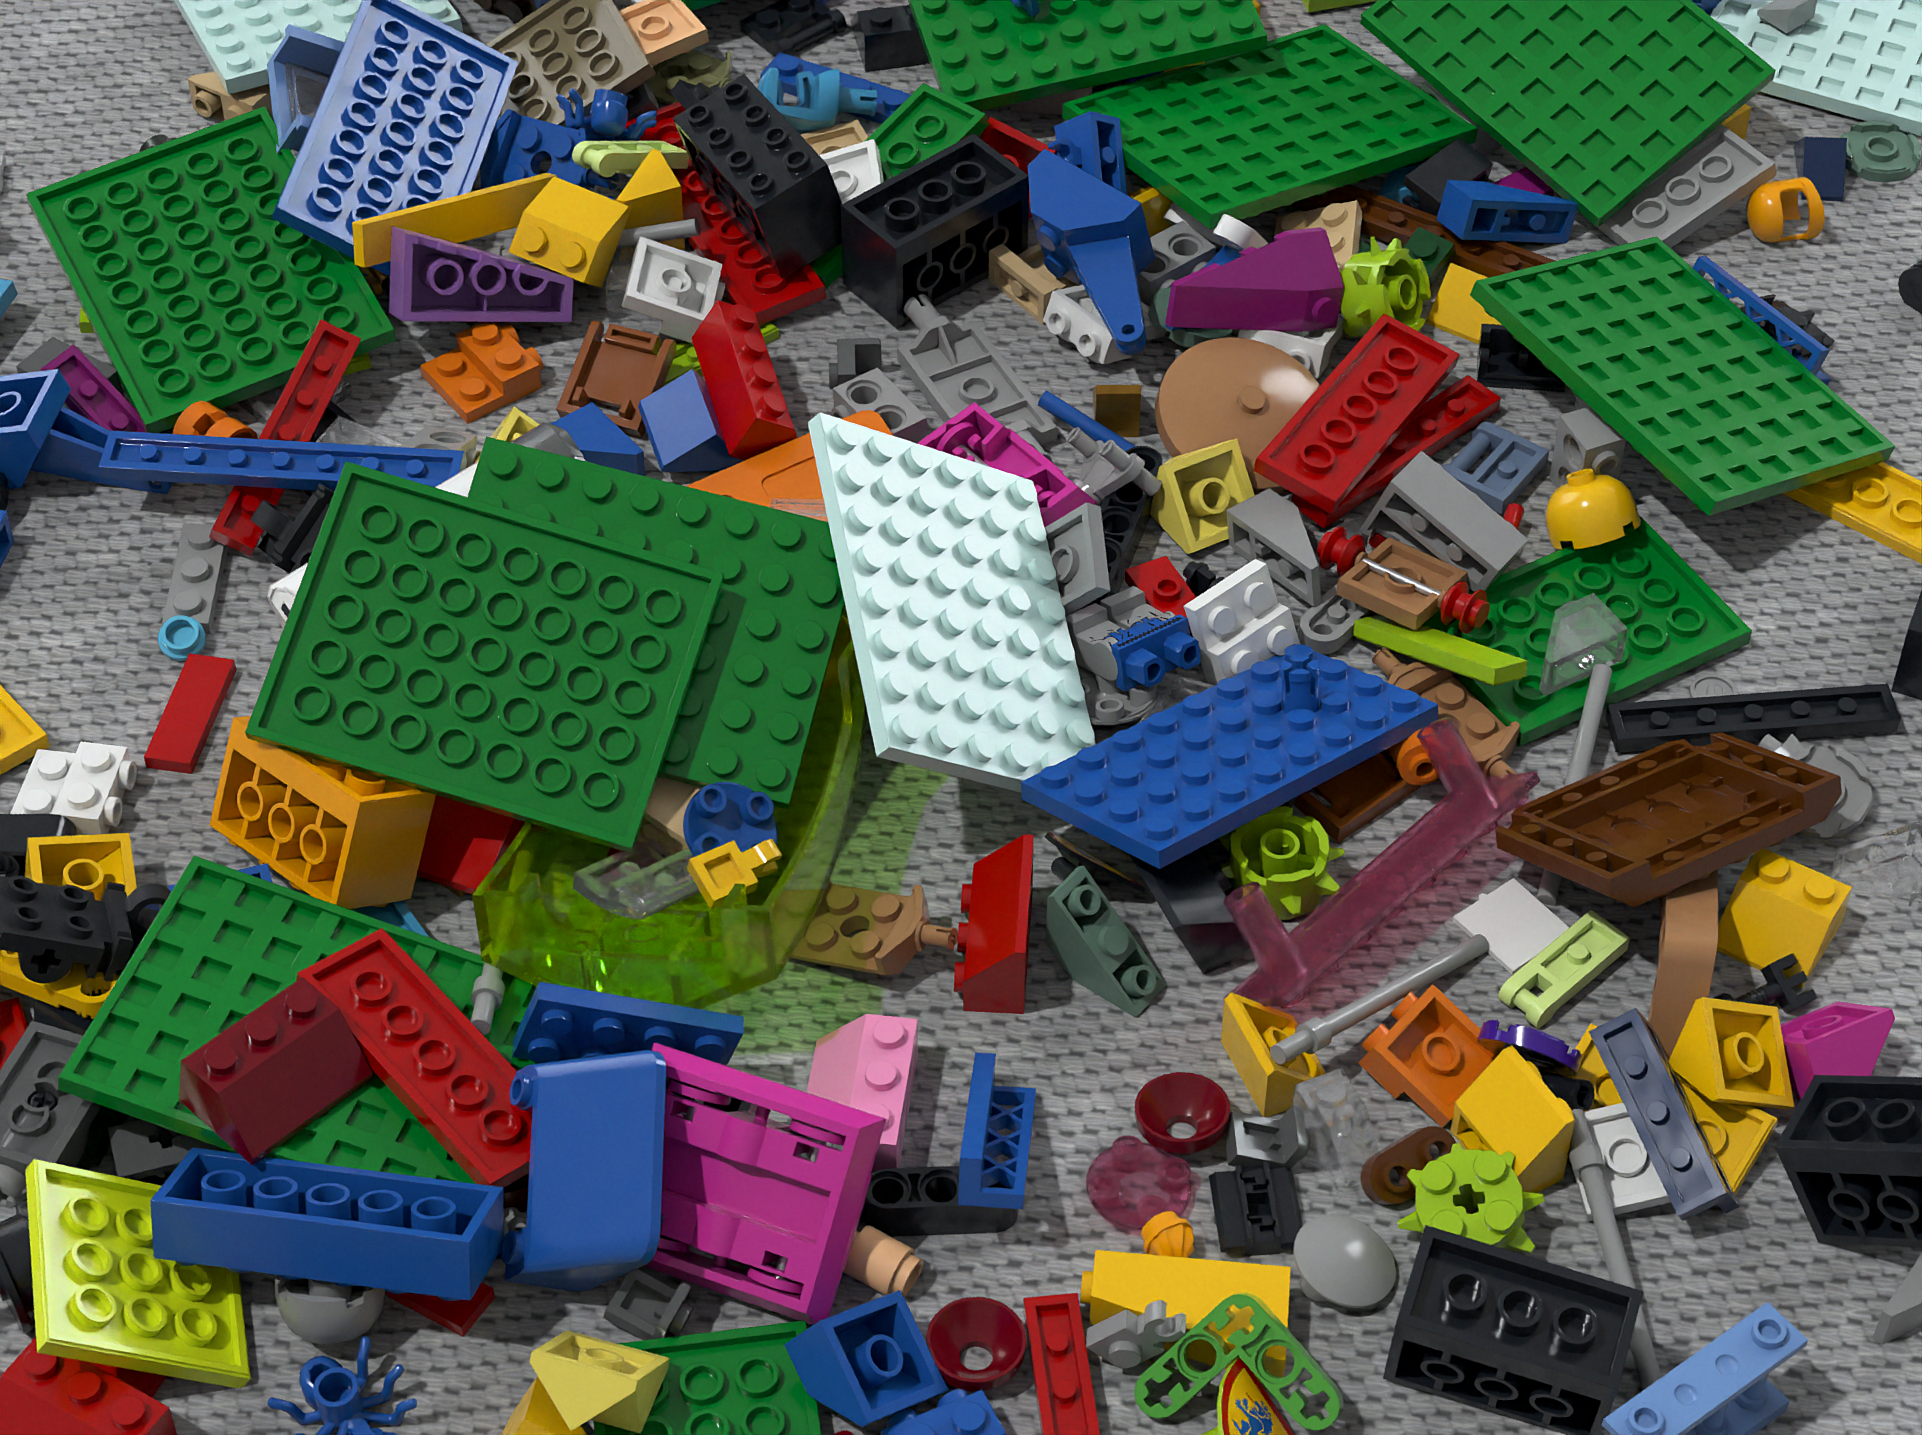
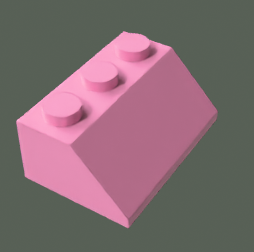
M865 1014L816 1041L807 1093L886 1118L871 1174L877 1170L899 1168L918 1059V1019Z

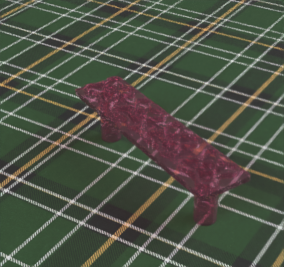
M1451 717L1438 719L1419 731L1417 738L1448 795L1297 927L1288 933L1258 882L1245 884L1231 892L1224 899V906L1259 966L1231 992L1259 1002L1264 1007L1279 1006L1281 1009H1287L1301 1002L1315 983L1339 968V960L1345 954L1370 941L1374 931L1379 926L1396 917L1404 910L1405 906L1403 903L1413 894L1419 893L1433 885L1442 870L1459 861L1467 854L1468 850L1466 847L1476 838L1492 832L1505 814L1525 803L1529 798L1528 792L1541 781L1537 773L1527 772L1485 777Z

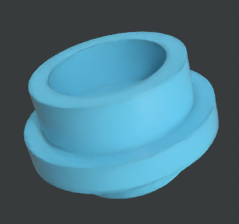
M178 615L171 617L163 624L158 634V643L163 654L169 659L186 661L189 653L200 654L206 644V634L203 626L196 619Z

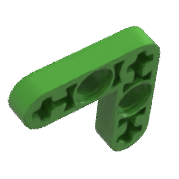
M1246 1292L1231 1295L1219 1303L1140 1376L1134 1390L1135 1401L1141 1411L1157 1419L1166 1418L1181 1410L1239 1356L1293 1419L1306 1429L1313 1431L1322 1430L1332 1425L1342 1414L1344 1406L1343 1395L1334 1381L1268 1306L1256 1295ZM1233 1305L1238 1309L1250 1306L1255 1313L1250 1318V1323L1254 1329L1249 1332L1248 1329L1243 1327L1230 1335L1226 1340L1234 1344L1235 1348L1229 1352L1223 1338L1210 1330L1209 1325L1214 1321L1216 1328L1220 1331L1233 1321L1235 1316L1230 1310ZM1194 1340H1206L1213 1345L1216 1351L1215 1364L1208 1371L1196 1370L1187 1359L1188 1347ZM1282 1345L1291 1351L1295 1363L1289 1375L1278 1377L1267 1370L1264 1357L1269 1347ZM1174 1358L1181 1374L1195 1384L1189 1389L1184 1379L1170 1390L1168 1395L1173 1401L1170 1406L1165 1401L1154 1404L1149 1398L1154 1391L1150 1381L1154 1379L1156 1382L1161 1383L1176 1373L1177 1370L1168 1365L1169 1361ZM1305 1368L1313 1377L1303 1382V1384L1314 1395L1324 1391L1330 1398L1325 1404V1408L1329 1412L1326 1418L1319 1412L1312 1416L1306 1413L1304 1408L1309 1403V1400L1299 1388L1294 1390L1291 1396L1284 1390L1285 1386L1299 1379Z

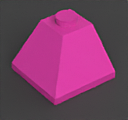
M1837 1001L1780 1024L1791 1089L1796 1097L1802 1099L1815 1075L1871 1076L1895 1020L1893 1009Z

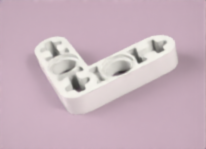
M1172 201L1164 216V220L1172 225L1184 221L1220 250L1226 245L1240 253V251L1251 246L1259 249L1268 244L1253 228L1226 214L1222 215L1216 228L1208 229Z

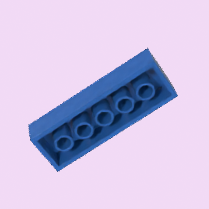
M191 1148L150 1200L154 1258L172 1260L184 1266L201 1264L224 1267L236 1273L254 1271L280 1275L282 1278L289 1280L306 1278L328 1281L341 1287L358 1285L380 1288L393 1294L410 1292L433 1295L446 1301L472 1299L500 1253L504 1239L503 1187L264 1157L252 1166L239 1153Z

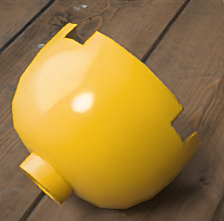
M1582 469L1566 476L1568 483L1561 485L1554 491L1549 498L1545 513L1546 528L1551 546L1562 550L1560 541H1572L1574 549H1582L1618 539L1625 535L1623 526L1631 522L1635 530L1641 522L1632 493L1623 482L1609 475H1595L1593 469Z

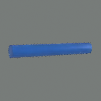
M1045 391L1038 401L1039 407L1071 427H1079L1095 442L1102 440L1106 443L1109 440H1113L1125 452L1132 447H1136V445L1049 391Z

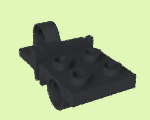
M320 483L317 486V491L311 495L297 518L266 500L261 501L250 518L253 523L267 532L258 548L268 555L266 559L275 566L289 572V574L308 563L333 497L334 491Z
M0 876V950L17 952L22 973L33 982L52 983L58 981L68 974L73 962L85 964L87 978L94 979L97 972H103L104 980L112 982L116 969H125L133 945L140 944L159 913L158 910L144 907L150 904H160L163 906L171 892L163 885L150 883L136 888L127 897L124 884L107 882L101 901H97L94 898L93 892L85 891L74 885H63L60 887L37 883L23 876H13L11 878Z

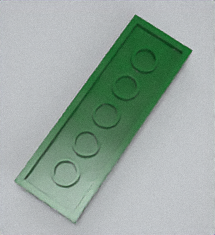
M923 83L865 141L875 140L879 149L883 180L886 181L972 134L979 136L989 124L985 113ZM842 243L809 263L826 289L843 273Z

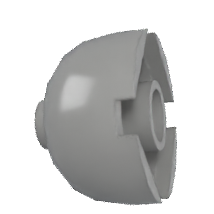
M275 1274V1297L279 1313L291 1332L307 1341L318 1343L325 1347L342 1346L366 1333L377 1322L382 1313L385 1289L358 1285L341 1287L332 1282L306 1278L289 1280Z

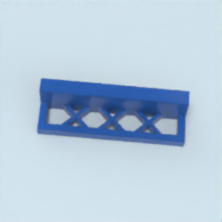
M1699 256L1693 269L1702 277L1706 273L1714 279L1715 288L1726 298L1733 299L1738 297L1744 301L1746 315L1759 327L1760 323L1766 321L1774 324L1778 343L1825 385L1829 384L1831 378L1819 370L1830 351L1708 257ZM1796 345L1803 346L1812 353L1809 360L1807 361L1800 354H1792L1791 347Z
M975 1052L960 1153L958 1205L1023 1209L1036 1088L995 1086L996 1054ZM999 1105H1012L1017 1107L1006 1110ZM1007 1128L1013 1133L1003 1137L997 1131ZM1004 1155L1010 1160L1000 1164L993 1160V1158ZM1000 1182L1010 1189L991 1188L988 1186Z

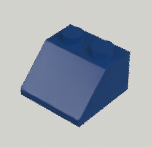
M901 1290L820 1320L784 1344L807 1394L861 1427L948 1391Z

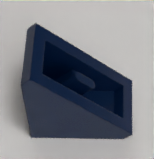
M1803 137L1794 142L1797 176L1806 177L1813 183L1821 201L1843 202L1847 138ZM1800 191L1801 200H1807L1805 194Z

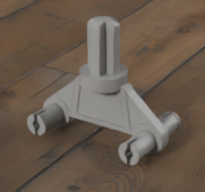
M1079 427L1074 428L1068 434L1066 442L1084 455L1080 480L1075 478L1073 483L1097 502V506L1101 507L1107 495L1131 481L1145 491L1148 496L1154 495L1161 487L1162 481L1158 480L1144 468L1145 462L1135 453L1127 454L1113 440H1109L1106 443L1102 440L1095 442Z

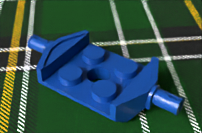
M507 109L496 122L480 165V184L483 189L540 175V163L548 156L552 158V165L547 173L557 175V178L587 190L594 188L595 185L614 190L617 185L611 181L619 182V176L615 172L614 175L606 178L596 174L592 168L585 169L573 162L572 153L575 146L582 141H597L595 134L584 128L577 130L523 116L510 109Z

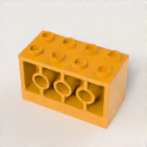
M251 716L234 717L209 825L227 837V841L230 844L243 848L256 857L260 865L268 863L269 869H273L289 880V884L292 887L305 891L312 897L351 910L367 906L385 907L391 902L411 899L436 795L364 774L350 768H344L304 756L281 747L248 739L245 731Z

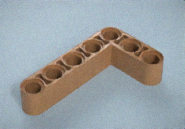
M1718 869L1711 872L1710 876L1705 879L1691 881L1673 889L1670 895L1662 897L1660 900L1658 966L1648 1022L1651 1024L1668 1060L1672 1055L1695 1000L1702 997L1709 998L1718 944Z

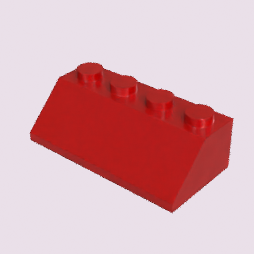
M717 300L691 339L729 456L747 460L798 437L755 312L744 305H732Z

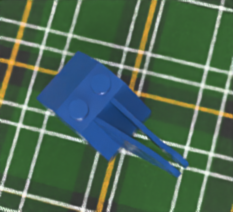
M1044 149L1028 165L1031 214L1036 228L1035 234L1040 242L1045 258L1043 260L1044 265L1054 276L1058 278L1064 276L1077 285H1083L1119 352L1124 355L1138 354L1146 347L1147 336L1137 275L1155 259L1142 205L1135 199Z
M59 369L0 376V472H3L7 477L9 490L22 487L29 472L37 471L160 494L169 493L173 482L157 481L161 484L157 485L148 480L103 478L99 469V463L109 430L63 406L71 388Z

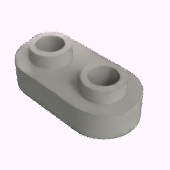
M1338 584L1331 587L1321 597V604L1315 607L1312 606L1300 619L1299 641L1301 645H1307L1321 654H1330L1338 651L1353 637L1354 620L1372 616L1371 610L1360 607L1356 603L1337 595Z

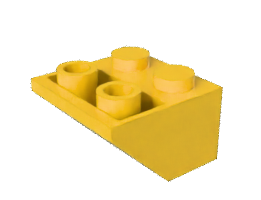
M1509 1046L1503 1049L1455 1102L1450 1132L1465 1150H1492L1499 1155L1509 1151L1514 1154L1515 1158L1512 1169L1515 1171L1523 1191L1538 1193L1563 1180L1575 1119L1569 1105L1562 1098H1556L1542 1081L1537 1067L1532 1062L1525 1061L1513 1046Z

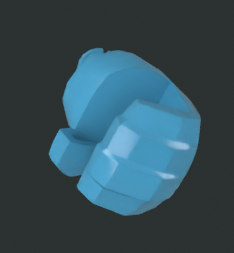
M769 68L759 81L758 90L800 135L834 126L839 112L866 114L869 116H874L876 112L877 102L874 99H877V90L841 87L838 68L827 70L815 77L811 71L797 73L796 89L798 97L797 106L795 107L787 106L783 101L784 93L781 79L778 78V68Z

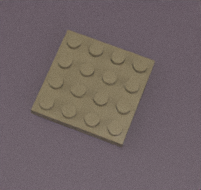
M550 0L485 44L518 62L497 121L507 109H510L523 116L566 127L564 110L559 108V102L556 99L558 94H562L570 101L575 119V103L569 96L570 89H576L583 100L585 118L590 115L596 89L612 90L625 95L656 74L613 0Z

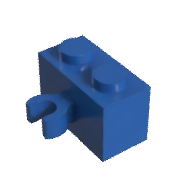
M1089 111L1055 126L1056 140L1048 143L1049 149L1056 150L1058 157L1127 195L1120 118Z

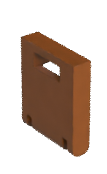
M593 320L590 323L556 410L562 418L588 405L590 401L620 408V417L609 414L605 415L626 435L642 438L646 428L638 408L639 403L642 399L663 387L676 354L677 344L675 340L666 338L660 348L661 341L658 335L611 323L604 337L605 342H602L604 325L602 322Z
M1387 748L1312 788L1332 805L1330 810L1308 791L1299 795L1293 805L1306 816L1309 815L1315 818L1325 832L1339 843L1419 789L1421 785L1409 784L1401 777Z

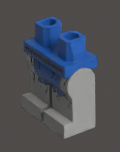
M1135 586L1101 600V606L1094 603L1065 616L1077 665L1107 680L1113 681L1116 679V686L1123 691L1130 690L1140 684L1149 688L1162 682L1166 672L1177 667L1188 670L1200 664L1199 641L1190 636L1188 618L1180 614L1176 616L1169 611L1162 613L1146 604L1144 591Z

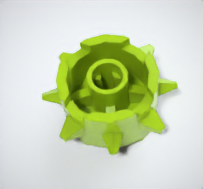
M1370 237L1371 252L1354 254L1347 261L1344 269L1339 270L1344 285L1341 311L1344 316L1343 328L1345 333L1350 337L1362 338L1384 313L1419 332L1426 322V319L1420 318L1423 301L1430 300L1431 297L1429 277L1424 263L1421 259H1412L1408 254L1409 249H1402L1401 241L1398 238H1394L1386 250L1381 251L1375 237Z
M1276 807L1218 838L1229 851L1228 862L1220 866L1232 885V888L1228 890L1234 900L1239 897L1249 915L1256 920H1289L1307 914L1308 912L1315 911L1321 903L1322 895H1336L1340 890V886L1328 874L1327 869L1328 862L1345 854L1344 849L1329 847L1328 835L1321 824L1309 815L1304 818L1292 815L1293 808Z
M1460 1143L1452 1144L1451 1153L1428 1162L1422 1171L1411 1169L1407 1174V1178L1416 1189V1211L1398 1220V1229L1418 1231L1422 1237L1425 1225L1513 1252L1531 1254L1535 1249V1245L1525 1233V1212L1543 1203L1544 1197L1543 1194L1523 1191L1515 1171L1512 1169L1515 1155L1507 1151L1499 1155L1492 1150H1464ZM1466 1208H1476L1478 1212L1467 1214Z

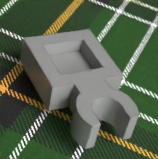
M1163 1300L1151 1302L1145 1307L1144 1313L1139 1316L1126 1309L1087 1328L1086 1348L1103 1357L1114 1366L1129 1369L1164 1352V1342H1173L1181 1339L1186 1334V1315L1181 1312L1173 1317L1166 1318L1167 1303Z

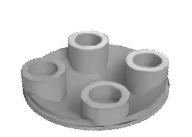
M1097 674L1081 680L1091 724L1115 725L1136 720L1149 713L1158 701L1157 684L1149 688L1140 684L1130 690L1123 691L1116 686V679L1110 681Z
M1322 1215L1311 1219L1299 1230L1294 1241L1293 1254L1297 1269L1302 1276L1300 1282L1301 1289L1310 1299L1315 1301L1328 1300L1344 1307L1373 1310L1390 1293L1396 1278L1395 1261L1385 1241L1369 1226L1343 1215Z

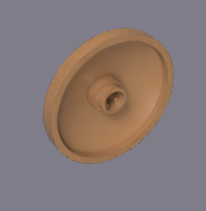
M1228 337L1208 340L1183 352L1168 368L1156 396V426L1160 438L1171 457L1237 439L1254 494L1257 495L1269 488L1279 494L1287 491V489L1253 471L1256 458L1320 385L1300 362L1274 346L1245 338Z

